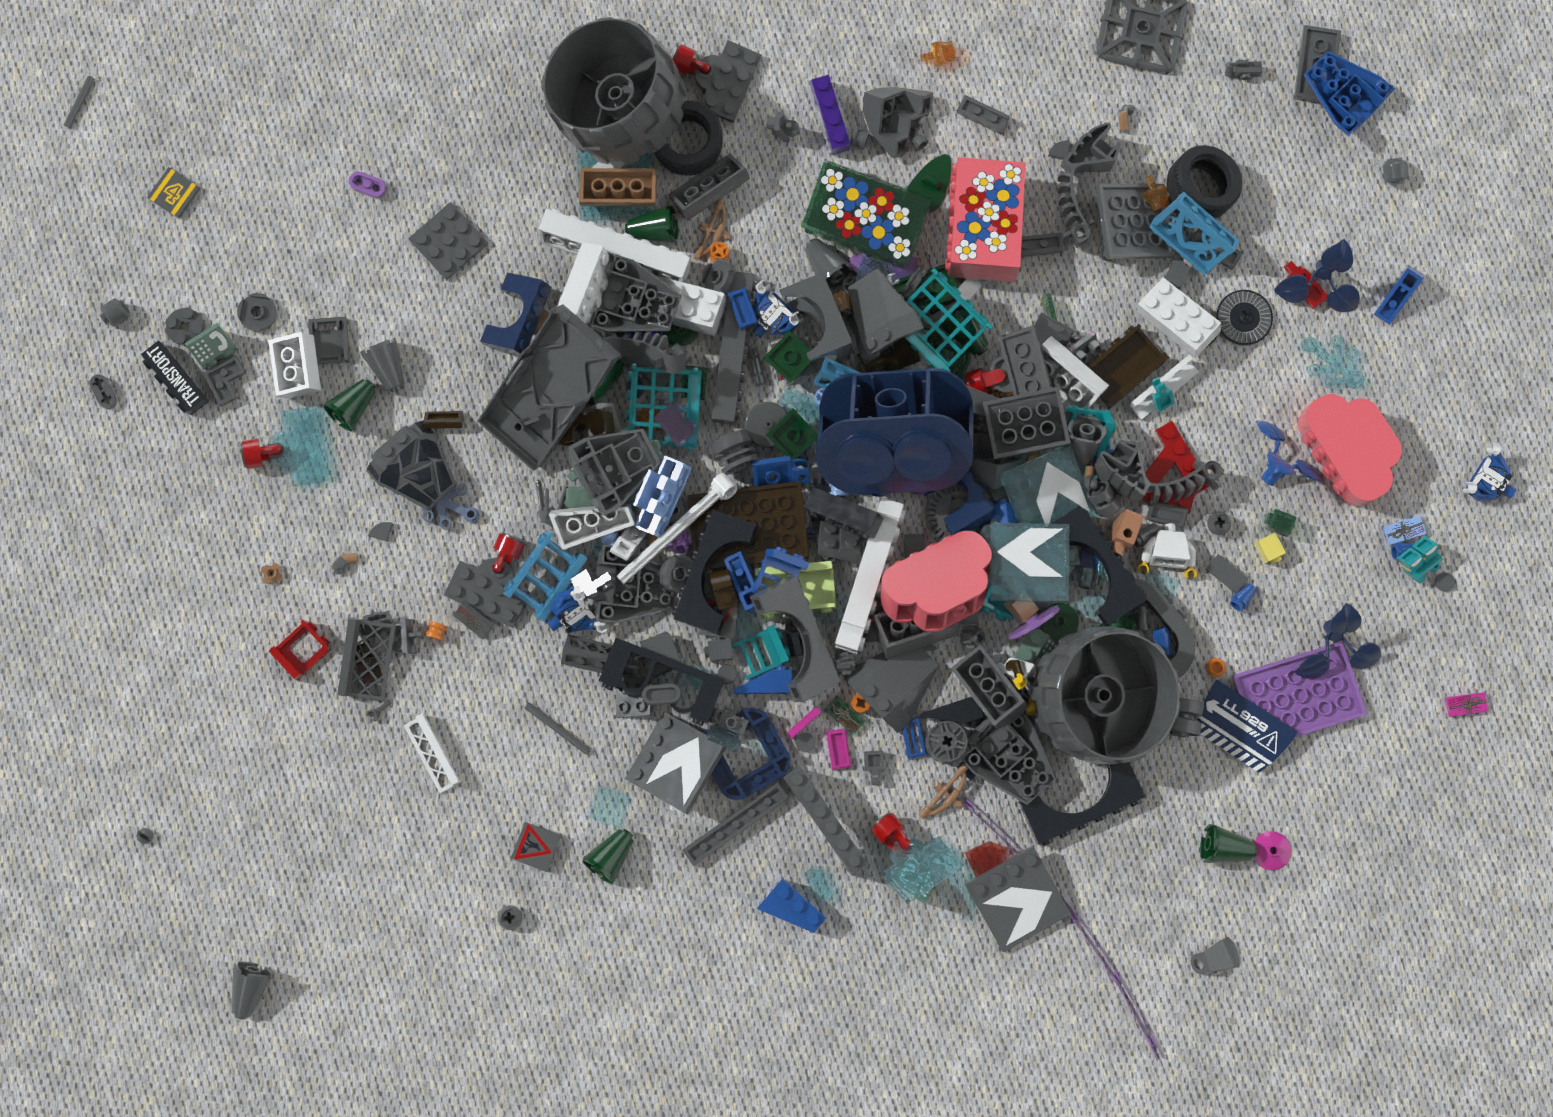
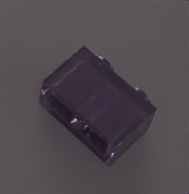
M671 402L654 416V419L679 447L697 432L695 429L697 425L690 417L687 419L682 414L685 411L678 403L674 404Z

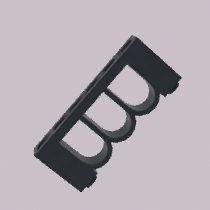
M615 638L598 680L599 683H602V688L612 691L613 688L618 689L620 685L622 690L628 694H640L649 685L656 665L660 664L678 671L673 682L675 685H678L682 673L703 681L693 706L688 709H681L675 704H670V706L679 714H690L689 717L693 719L692 723L703 726V724L708 725L724 685V679ZM631 654L652 661L644 683L637 689L627 688L622 681Z

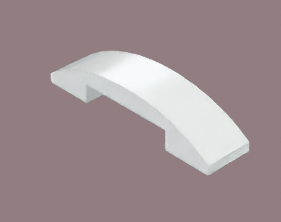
M638 508V510H637V512H636V515H635V518H636V519H637V516H638V515L641 513V511H642L641 508ZM655 514L652 515L651 520H650V522H649L648 527H647L646 530L649 529V526H650V524H651V522H652V519H653V517H654ZM635 525L627 527L610 549V552L627 561L640 545L647 532L636 528Z

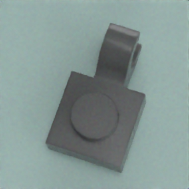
M864 751L865 772L871 771V785H879V771L885 770L884 752Z

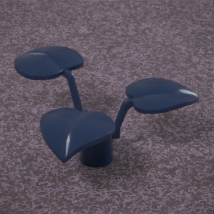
M1342 239L1337 244L1329 247L1323 252L1321 259L1316 262V271H1313V275L1308 283L1305 276L1293 275L1281 281L1275 287V293L1288 302H1301L1308 297L1309 289L1307 287L1312 285L1317 276L1319 279L1329 280L1334 292L1328 294L1327 303L1333 310L1338 312L1355 310L1358 308L1360 299L1357 288L1353 285L1344 284L1336 289L1331 276L1335 270L1343 273L1353 265V252L1350 245L1345 239Z
M1345 603L1332 620L1325 622L1323 625V629L1327 634L1324 636L1326 656L1321 652L1309 656L1297 667L1295 674L1310 679L1319 678L1324 675L1330 667L1327 661L1330 658L1329 640L1333 642L1343 640L1354 653L1350 657L1349 662L1357 669H1366L1375 665L1381 658V649L1375 643H1366L1361 645L1356 651L1346 640L1343 634L1356 631L1360 627L1362 619L1352 605Z

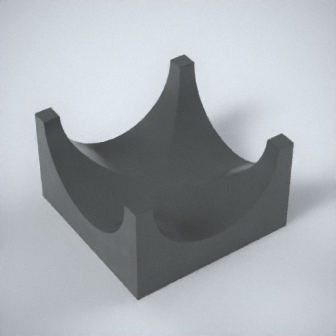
M823 272L780 289L779 292L782 298L797 297L787 304L795 312L806 315L815 321L822 332L823 338L820 343L806 353L809 362L816 359L813 363L815 373L820 372L826 357L838 363L850 360L852 340Z

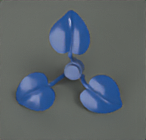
M1257 420L1255 422L1264 435L1276 441L1274 452L1267 454L1268 469L1261 476L1265 483L1274 486L1280 477L1293 475L1295 473L1294 469H1298L1305 477L1322 483L1323 480L1320 474L1310 463L1297 459L1295 461L1296 464L1291 466L1277 455L1281 441L1286 439L1284 433L1277 426L1266 421Z

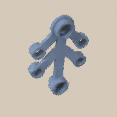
M463 483L458 484L455 489H452L435 504L440 518V527L443 530H449L452 527V522L448 519L444 507L463 515L469 523H475L479 520L480 514L476 508H465L448 500L459 495L464 496L468 493V487ZM465 487V492L460 493L459 488ZM422 508V518L424 521L432 522L435 518L434 513ZM473 511L475 513L474 517L469 518L468 513ZM431 513L432 517L427 520L425 515ZM444 521L449 522L448 527H443L442 524Z

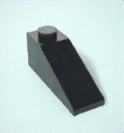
M972 696L920 714L923 719L952 721L958 724L969 723V726L980 723L979 719L984 717L981 708Z

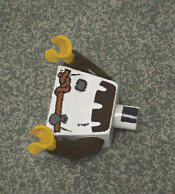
M1012 657L1005 664L998 663V667L1018 693L1023 695L1024 701L1028 703L1025 709L1026 714L1030 716L1036 713L1035 703L1031 700V685L1038 675L1035 665Z

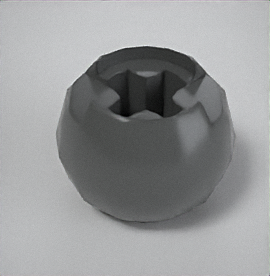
M1217 511L1212 513L1207 520L1209 531L1215 535L1226 534L1231 528L1230 517L1224 512ZM1218 519L1219 522H1223V525L1221 527H1219V525H1215V522Z
M513 905L503 907L498 914L499 925L506 930L517 929L522 922L521 911ZM508 912L511 915H515V919L512 920L511 924L508 920H505Z

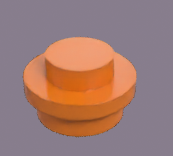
M1213 658L1208 661L1206 671L1210 676L1217 678L1225 673L1226 666L1221 659Z

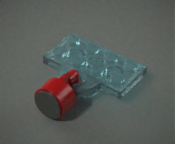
M319 406L281 411L284 430L276 432L270 438L267 446L260 447L259 439L245 440L240 443L243 464L246 469L263 467V461L271 460L280 468H290L293 487L331 481Z
M887 813L872 827V834L882 845H887L891 849L889 857L894 865L886 869L882 876L906 904H909L962 869L964 864L939 837H936L927 844H923L920 840L913 837H906L903 832L904 824L894 813Z

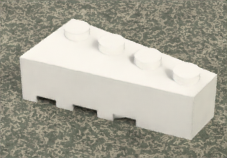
M624 503L620 508L605 516L595 506L551 510L549 513L562 550L633 526L636 523L630 503Z

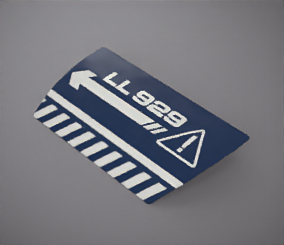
M1215 680L1204 700L1203 716L1197 717V721L1202 723L1200 731L1202 736L1257 772H1261L1275 761L1297 734V731L1219 680Z

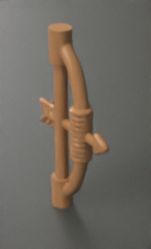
M724 199L716 202L715 211L709 225L700 221L701 227L698 229L706 233L694 255V258L699 261L702 256L710 253L711 246L716 242H720L722 236L725 237V240L731 239L729 233H724L727 215ZM721 211V223H719L717 230L712 229L718 213ZM710 233H715L712 244L707 250H704Z
M964 763L956 770V774L945 786L937 781L936 786H932L939 793L928 806L921 810L918 814L920 817L925 819L926 816L936 815L949 808L953 802L956 804L955 807H962V802L956 799L961 794L965 785L966 771L969 769ZM959 777H962L957 789H954L949 794L947 790ZM945 794L948 798L943 802V805L932 811V807Z

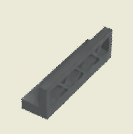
M568 635L562 651L561 664L602 673L612 644ZM570 642L579 644V647H571L569 644ZM594 647L597 648L598 651H590L589 648ZM631 654V656H635L637 659H629L623 678H635L638 676L642 657Z

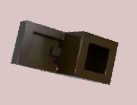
M728 569L709 574L719 611L738 606Z

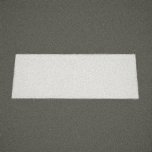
M966 279L958 288L961 292L960 296L965 301L967 299L970 300L982 285L977 279Z

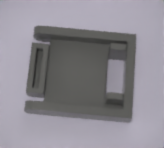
M347 317L308 319L309 334L314 336L318 364L342 363V356H344L345 362H350ZM336 323L338 330L320 331L319 324Z

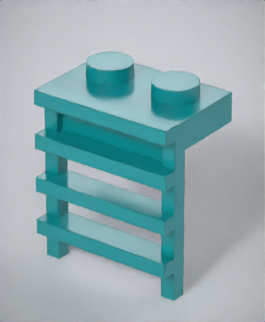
M1073 405V407L1067 406L1066 411L1071 412L1067 428L1072 419L1075 420L1077 413H1082L1081 416H1088L1090 414L1092 417L1099 419L1103 427L1105 425L1106 436L1096 455L1099 456L1102 451L1106 452L1110 447L1111 435L1116 430V423L1110 411H1099L1097 408L1092 410L1088 409V407L1078 408L1077 405Z
M774 624L768 626L762 632L731 644L732 648L741 647L750 668L751 674L745 676L746 680L789 662L788 657L791 654L787 645H782L780 640L783 638L779 627L775 628ZM758 637L762 638L773 663L768 667L765 666L754 639ZM751 641L762 667L761 670L756 672L744 646V643Z

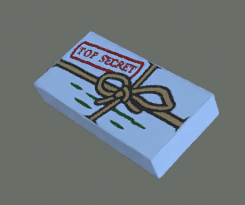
M1421 516L1383 527L1388 545L1427 534Z

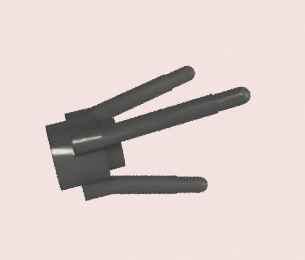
M536 480L540 510L539 518H541V523H552L549 513L551 510H555V508L549 507V489H545V507H543L540 480ZM568 486L564 487L557 509H562Z

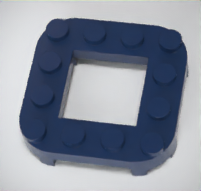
M750 707L743 709L736 716L740 718L745 717L746 720H749L745 731L753 729L770 762L737 780L722 755L711 775L723 795L732 800L745 799L779 780L787 773L790 767L789 752L785 748L768 715L760 709ZM718 724L704 732L707 736L709 734L710 737H712L711 731L718 732L716 734H725L726 740L724 739L723 743L729 741V737L733 739L739 735L719 728Z

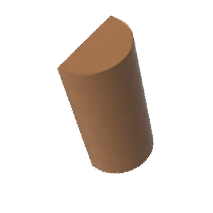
M580 168V206H656V169Z

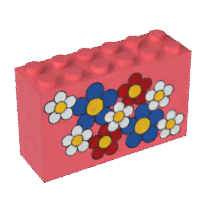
M957 157L956 164L952 166L950 177L948 241L946 244L947 259L945 261V270H948V277L1016 282L1021 261L1026 162Z

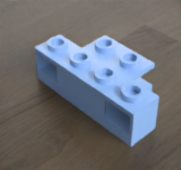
M665 456L659 465L658 473L651 470L648 471L643 478L642 487L635 497L634 506L642 509L636 519V528L660 537L665 532L692 467ZM677 463L676 466H675V468H674V471H673V473H672V475H671V478H669L670 473H671V471H672V469H673L674 464ZM655 514L654 517H653V519H652V522H651V524H650V526H649V529L646 530L647 527H648V524H649V522H650V520H651L652 515Z

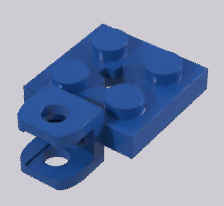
M790 456L752 461L754 487L801 481L802 485L810 483V472L806 459L791 460ZM770 474H777L775 478L769 476Z

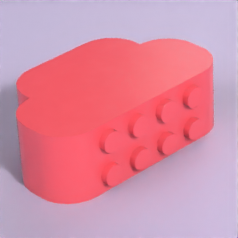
M1326 394L1313 401L1301 412L1298 419V428L1302 434L1301 439L1307 447L1311 448L1313 459L1317 463L1320 462L1323 467L1322 472L1327 479L1330 478L1334 484L1332 487L1337 495L1340 494L1346 503L1356 507L1365 506L1385 494L1391 488L1393 474L1390 468L1399 461L1402 447L1386 419L1372 401L1359 398L1348 403L1339 395Z
M961 531L952 536H946L936 544H930L920 552L912 553L904 560L896 561L882 576L880 593L882 608L892 620L900 623L914 621L920 629L927 632H939L975 614L984 604L992 556L990 546L980 534L973 531Z

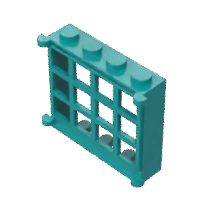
M933 268L931 270L933 274L905 301L916 310L919 318L922 317L932 328L923 337L916 333L906 339L912 344V349L918 350L925 357L924 360L929 365L932 364L937 369L951 372L949 367L987 328L991 331L993 326L987 323L989 320L982 313L978 314L974 310L975 306L968 299L965 301L960 296L961 292L955 286L951 287L947 283L948 279L945 275ZM933 279L944 288L935 298L925 289ZM921 291L932 301L923 311L912 302ZM946 292L957 301L948 311L938 302ZM934 304L944 313L936 324L925 315ZM959 305L970 314L961 324L951 315ZM947 317L957 326L949 336L938 327ZM972 318L982 326L974 336L964 328ZM934 330L945 340L936 350L925 340ZM960 330L970 339L961 349L951 340ZM947 343L957 352L948 362L938 353Z
M632 363V370H629L628 381L632 383L631 389L627 391V400L630 401V408L626 410V420H629V427H626V429L631 431L635 430V426H649L648 439L652 440L653 427L667 428L663 423H653L654 409H668L673 405V392L688 393L687 407L674 406L677 410L686 411V425H675L673 427L685 429V442L670 441L671 430L667 428V439L659 440V443L663 446L689 447V451L693 452V448L698 446L697 435L702 370L694 367V370L686 369L675 373L689 374L688 389L674 388V373H670V387H656V372H668L661 368L636 366V363ZM638 371L652 372V386L637 385ZM637 389L651 390L650 404L636 403ZM655 390L669 391V406L654 405ZM636 407L650 408L649 422H635ZM689 424L694 431L687 436V425Z

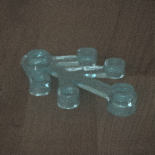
M1335 335L1330 340V344L1333 346L1334 358L1317 345L1315 338L1306 337L1302 341L1301 348L1304 352H1313L1329 364L1322 366L1311 364L1307 369L1310 376L1339 372L1344 376L1338 378L1330 375L1326 376L1322 381L1324 387L1330 388L1334 385L1347 384L1352 389H1358L1364 384V375L1357 369L1356 356L1358 355V350L1355 347H1349L1345 352L1349 360V369L1343 365L1341 351L1343 338L1340 335ZM1335 338L1339 340V344L1334 343ZM1307 341H1311L1313 347H1309ZM1349 350L1354 351V356L1349 354ZM1311 367H1315L1317 372L1313 373ZM1356 376L1358 378V382H1354L1352 377ZM1326 379H1330L1332 384L1328 385Z

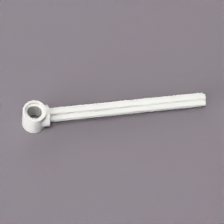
M725 473L717 475L711 482V491L616 577L621 583L625 584L718 499L727 500L736 493L738 486Z

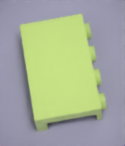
M832 561L809 563L807 570H800L798 579L802 584L804 596L809 601L812 614L813 611L820 610L821 613H832V609H837ZM766 567L765 573L781 579L792 576L772 567ZM755 568L756 577H758V571H760L761 568ZM765 577L761 580V584L767 586L776 583V581ZM770 612L768 614L759 615L764 616V619H772L775 618V615L781 613Z

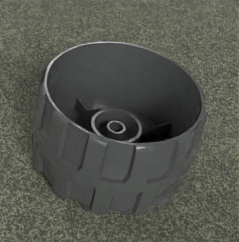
M605 17L577 27L555 47L549 57L545 73L542 76L541 88L546 101L545 108L568 141L582 153L585 151L589 153L599 163L609 164L610 161H622L624 164H631L639 161V157L648 152L655 153L667 143L666 137L671 131H675L683 118L684 113L681 107L686 100V87L674 60L666 48L653 35H650L641 24L630 19L623 20Z
M1109 626L1092 627L1062 637L1058 640V646L1050 653L1042 656L1037 665L1040 669L1037 679L1031 685V700L1035 701L1037 711L1035 713V721L1040 731L1048 734L1052 739L1054 747L1062 753L1094 764L1126 763L1144 758L1146 753L1156 746H1161L1168 738L1169 731L1180 711L1181 703L1179 702L1178 685L1180 681L1177 671L1165 655V651L1156 642L1149 641L1139 636L1137 631ZM1101 690L1103 695L1102 700L1099 698V693Z

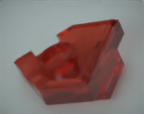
M988 841L964 854L975 877L1004 862L1008 848Z

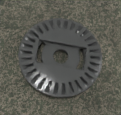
M957 484L941 490H935L926 504L925 521L927 528L939 542L946 536L951 535L945 527L943 518L952 514L954 510L960 509L966 503V501L960 499L952 501L951 498L964 497L968 499L969 496L968 492ZM988 520L972 531L983 537L988 531L991 521Z

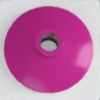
M1268 831L1260 834L1254 841L1257 847V854L1254 860L1262 868L1278 870L1288 863L1291 857V846L1287 838L1282 834ZM1271 847L1276 848V853L1274 855L1270 853Z

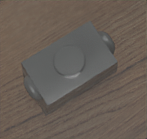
M663 632L646 640L639 641L642 648L681 662L678 656L681 650L677 642L673 643L670 633ZM647 660V662H648V664H649V667H650L652 661ZM657 664L653 677L655 679L660 675L673 671V669Z

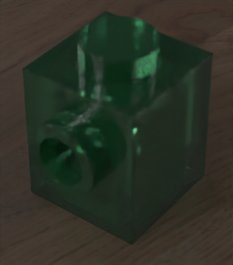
M1274 509L1271 513L1268 512L1265 517V529L1288 537L1291 535L1297 517Z

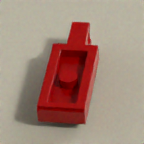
M1292 260L1283 267L1289 274L1287 278L1293 275H1303L1308 283L1312 277L1306 268L1297 267ZM1314 279L1312 285L1307 287L1309 295L1305 299L1312 309H1315L1325 301L1328 296Z

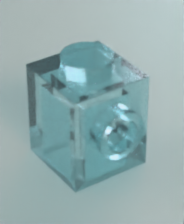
M790 385L778 400L779 405L788 411L794 408L798 414L800 412L803 414L809 406L807 403L808 397Z

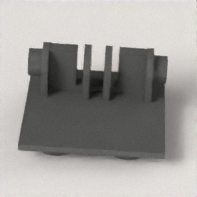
M646 677L622 678V681L627 688L637 689L642 686ZM620 685L618 689H615L616 718L648 717L651 715V705L643 701L642 693L636 695L628 694L622 690Z

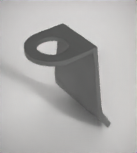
M1227 937L1204 952L1194 954L1191 957V966L1198 974L1239 967L1237 948L1233 941ZM1197 958L1203 962L1202 969L1196 966L1195 961Z

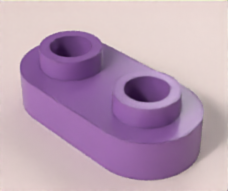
M359 171L352 173L349 177V184L354 191L373 198H380L386 192V186L379 178ZM358 180L363 181L361 185H356V182ZM376 186L380 187V190L377 192L374 191Z

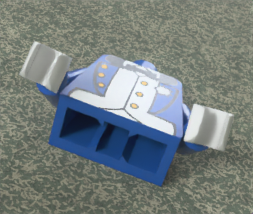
M761 280L756 285L757 294L753 308L759 324L754 328L753 332L760 338L767 331L771 335H784L789 330L793 332L804 319H798L799 312H795L774 291L767 292L771 285L768 284L764 287V280Z
M1492 442L1493 449L1487 447L1486 452L1491 453V455L1482 460L1471 480L1465 482L1467 489L1462 491L1469 493L1476 501H1492L1499 498L1501 494L1511 499L1517 490L1508 484L1513 475L1510 473V469L1501 453L1502 447L1500 444Z
M571 586L568 590L557 594L554 603L551 605V609L556 616L547 622L553 632L562 625L568 633L582 630H597L599 633L607 632L608 625H605L606 622H597L594 614L583 601L585 591L580 592V586Z

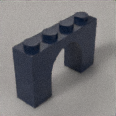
M507 272L500 290L511 297L523 300L522 314L509 327L501 328L487 324L480 342L494 350L520 355L530 344L552 287L541 279Z
M969 470L961 480L955 483L968 492L967 502L963 507L943 518L945 527L951 536L961 531H972L994 517L993 509L995 507L990 499H985L983 489L979 484L975 485L973 482L974 477ZM928 491L927 493L923 494L924 497L932 493L933 491Z

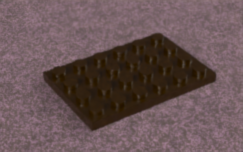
M801 481L737 489L736 493L727 500L718 499L690 524L693 553L700 546L698 541L701 532H705L707 515L711 514L712 510L756 524L758 530L752 545L736 544L723 549L714 557L707 570L727 568L724 559L739 551L743 553L749 565L761 564L766 555V549H776V547L787 550L786 554L791 556L798 554L804 558H810ZM708 493L687 495L688 510Z

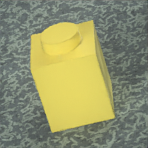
M1276 533L1255 543L1265 564L1268 562L1274 564L1282 560L1281 556L1286 553Z

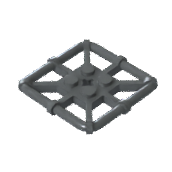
M1106 0L1104 13L1100 18L1101 27L1096 45V55L1108 61L1130 65L1134 69L1139 67L1161 73L1172 72L1177 62L1181 40L1184 39L1183 30L1188 12V1L1164 0L1176 4L1163 12L1149 9L1151 0L1145 1L1144 8L1131 5L1129 0H1120L1127 10L1124 20L1111 17L1114 0ZM1180 9L1176 31L1162 28L1163 19ZM1141 23L1145 24L1144 27L1147 28V30L1140 31V29L1137 26H1140ZM1108 25L1122 26L1121 37L1104 46ZM1160 35L1174 39L1169 60L1158 45ZM1122 43L1136 45L1133 58L1107 52ZM1140 48L1153 49L1163 65L1138 60Z

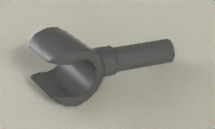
M388 700L383 705L378 707L376 710H368L366 712V716L373 712L375 714V717L370 721L378 720L380 716L379 714L386 707H388L391 704V702Z

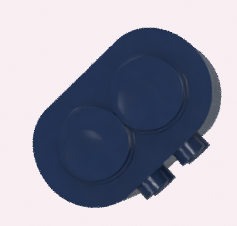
M927 368L847 374L833 380L821 396L818 440L815 453L816 464L823 478L841 491L855 495L871 494L875 497H884L890 493L900 492L921 495L928 491L941 490L957 483L966 475L972 464V395L967 385L958 376L947 370Z

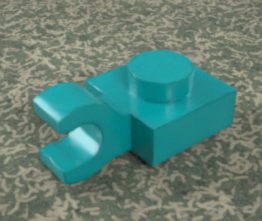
M1159 377L1152 380L1153 387L1156 390V393L1152 395L1155 409L1161 412L1174 405L1175 401L1172 390L1168 386L1166 387L1164 382L1161 383Z

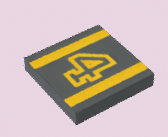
M168 167L147 198L180 219L201 188Z

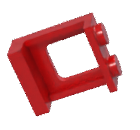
M301 620L299 627L277 647L273 646L269 650L270 654L297 681L332 650L329 646L331 642L324 635L319 636L316 632L318 628L311 621L307 623V621ZM309 631L322 647L309 660L302 663L290 650V646L305 632Z

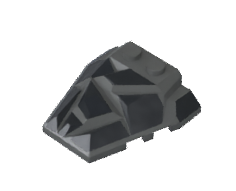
M422 420L414 423L411 427L403 426L374 452V459L369 463L366 472L379 486L386 487L393 493L407 498L408 501L426 510H430L457 484L445 460L444 452L440 448L437 435L432 429H424V421Z

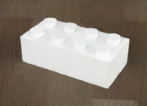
M582 242L558 306L564 304L589 327L592 324L596 309L601 305L602 295L608 287V280L611 275L609 271L613 260L603 246Z
M655 275L682 295L672 325L715 336L727 305L725 294Z
M1162 278L1138 303V313L1194 358L1221 332V322L1165 278Z
M1050 336L1041 345L1052 388L1059 387L1060 390L1065 392L1067 400L1062 403L1065 407L1077 405L1078 408L1088 407L1090 409L1109 385L1054 337ZM1077 413L1076 417L1079 418L1082 413Z

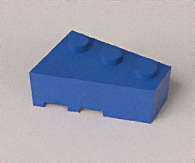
M783 879L756 908L813 933L826 919L821 912Z

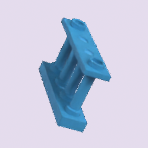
M549 531L543 532L538 537V544L514 579L507 582L504 587L505 592L503 593L508 598L514 594L535 609L536 613L534 616L543 622L551 613V605L554 603L557 594L566 591L572 582L571 579L577 575L588 559L583 554L576 553V555H571L566 550H562L559 545L550 540L554 534ZM546 546L568 561L567 564L569 565L565 571L559 570L539 556ZM535 562L557 577L558 581L554 587H550L529 572ZM524 578L546 593L547 597L543 602L539 603L518 588Z

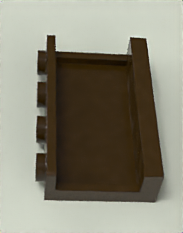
M1140 324L1136 327L1130 326L1124 332L1126 335L1123 338L1117 337L1110 343L1111 348L1107 351L1103 349L1096 355L1098 359L1093 363L1089 361L1085 364L1109 385L1100 396L1109 409L1170 358L1165 352L1162 354L1140 329L1142 327Z

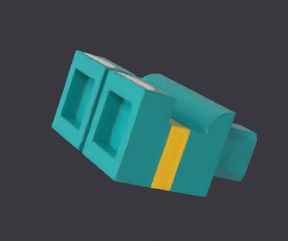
M1424 536L1412 545L1413 549L1410 547L1397 557L1404 572L1418 583L1426 580L1425 574L1428 571L1436 572L1440 569V562L1443 560L1437 552L1439 550L1438 544L1427 536Z

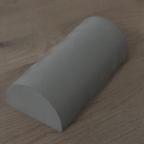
M729 153L668 195L680 214L688 221L748 181L750 176L747 169Z
M981 644L951 668L996 728H1002L1011 724L1025 711L1027 703Z

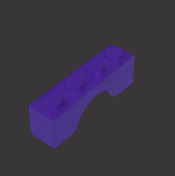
M829 74L811 79V90L823 120L831 155L850 151V141Z

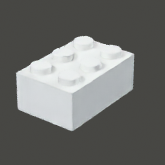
M299 332L269 340L276 396L291 399L321 391L313 335Z

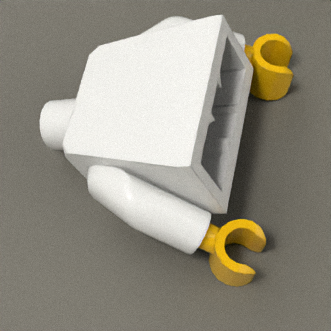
M1165 524L1164 530H1159L1157 535L1152 536L1145 544L1141 556L1142 564H1139L1137 567L1138 573L1139 568L1144 565L1146 567L1145 574H1147L1149 571L1147 564L1150 562L1152 566L1186 569L1183 573L1186 579H1188V572L1192 571L1193 578H1196L1197 571L1193 569L1196 563L1195 548L1186 539L1184 532H1176L1175 524Z

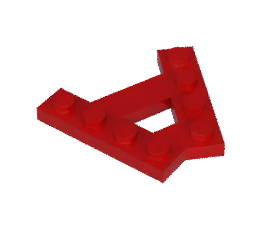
M1173 421L1156 429L1155 432L1162 442L1164 449L1145 472L1148 481L1159 484L1174 464L1182 477L1194 472L1195 468L1192 465L1196 460ZM1204 483L1203 487L1195 494L1192 493L1185 499L1182 496L1179 501L1175 502L1172 494L1171 499L1167 503L1188 508L1187 514H1190L1194 496L1210 486H1206ZM1146 492L1141 501L1150 503L1152 493ZM1162 492L1160 493L1158 502H1162Z

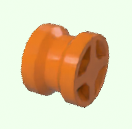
M716 242L711 246L710 259L713 263L716 262L715 259L717 258L728 261L729 248L725 243Z
M429 621V630L426 631L425 636L443 641V634L447 631L448 626Z
M859 694L855 695L851 701V707L856 713H865L870 707Z

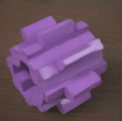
M684 530L668 544V547H671L675 554H683L690 549V544L692 543L691 536H688V532Z

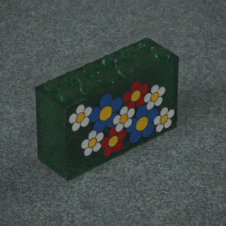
M824 161L801 227L805 228V232L811 235L818 233L823 235L822 238L831 242L833 240L841 241L840 245L851 248L855 246L859 248L858 251L867 255L874 253L877 254L876 258L886 261L890 259L897 266H909L913 260L934 198L837 163Z

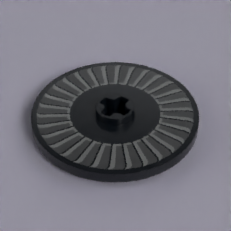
M1237 290L1228 294L1220 302L1216 311V319L1221 322L1220 333L1228 341L1237 345L1247 346L1258 343L1269 333L1273 323V313L1268 301L1259 293L1251 290ZM1243 313L1245 316H1249L1247 322L1244 319H1240Z

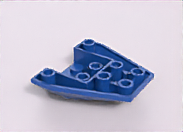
M1329 51L1304 74V77L1332 122L1347 136L1352 135L1395 90L1381 76Z

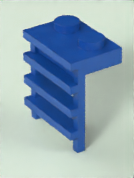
M780 547L766 549V555L761 562L762 566L760 571H758V577L756 582H754L752 593H757L759 588L765 589L769 587L761 584L763 577L776 582L782 580L765 573L766 566L792 576H797L798 579L800 570H807L809 562L804 561V557L801 555L793 554L791 556L786 554L787 550Z

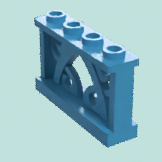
M1184 191L1159 215L1154 217L1150 225V229L1156 235L1160 236L1168 246L1175 249L1182 258L1190 262L1203 275H1206L1224 258L1231 255L1236 250L1240 241ZM1176 208L1180 211L1178 216L1171 214ZM1172 219L1176 222L1170 221L1166 224L1163 220ZM1183 226L1201 229L1203 231V243L1186 240ZM1221 247L1223 250L1217 254L1215 249ZM1209 250L1212 254V259L1207 260L1202 254L1207 257Z

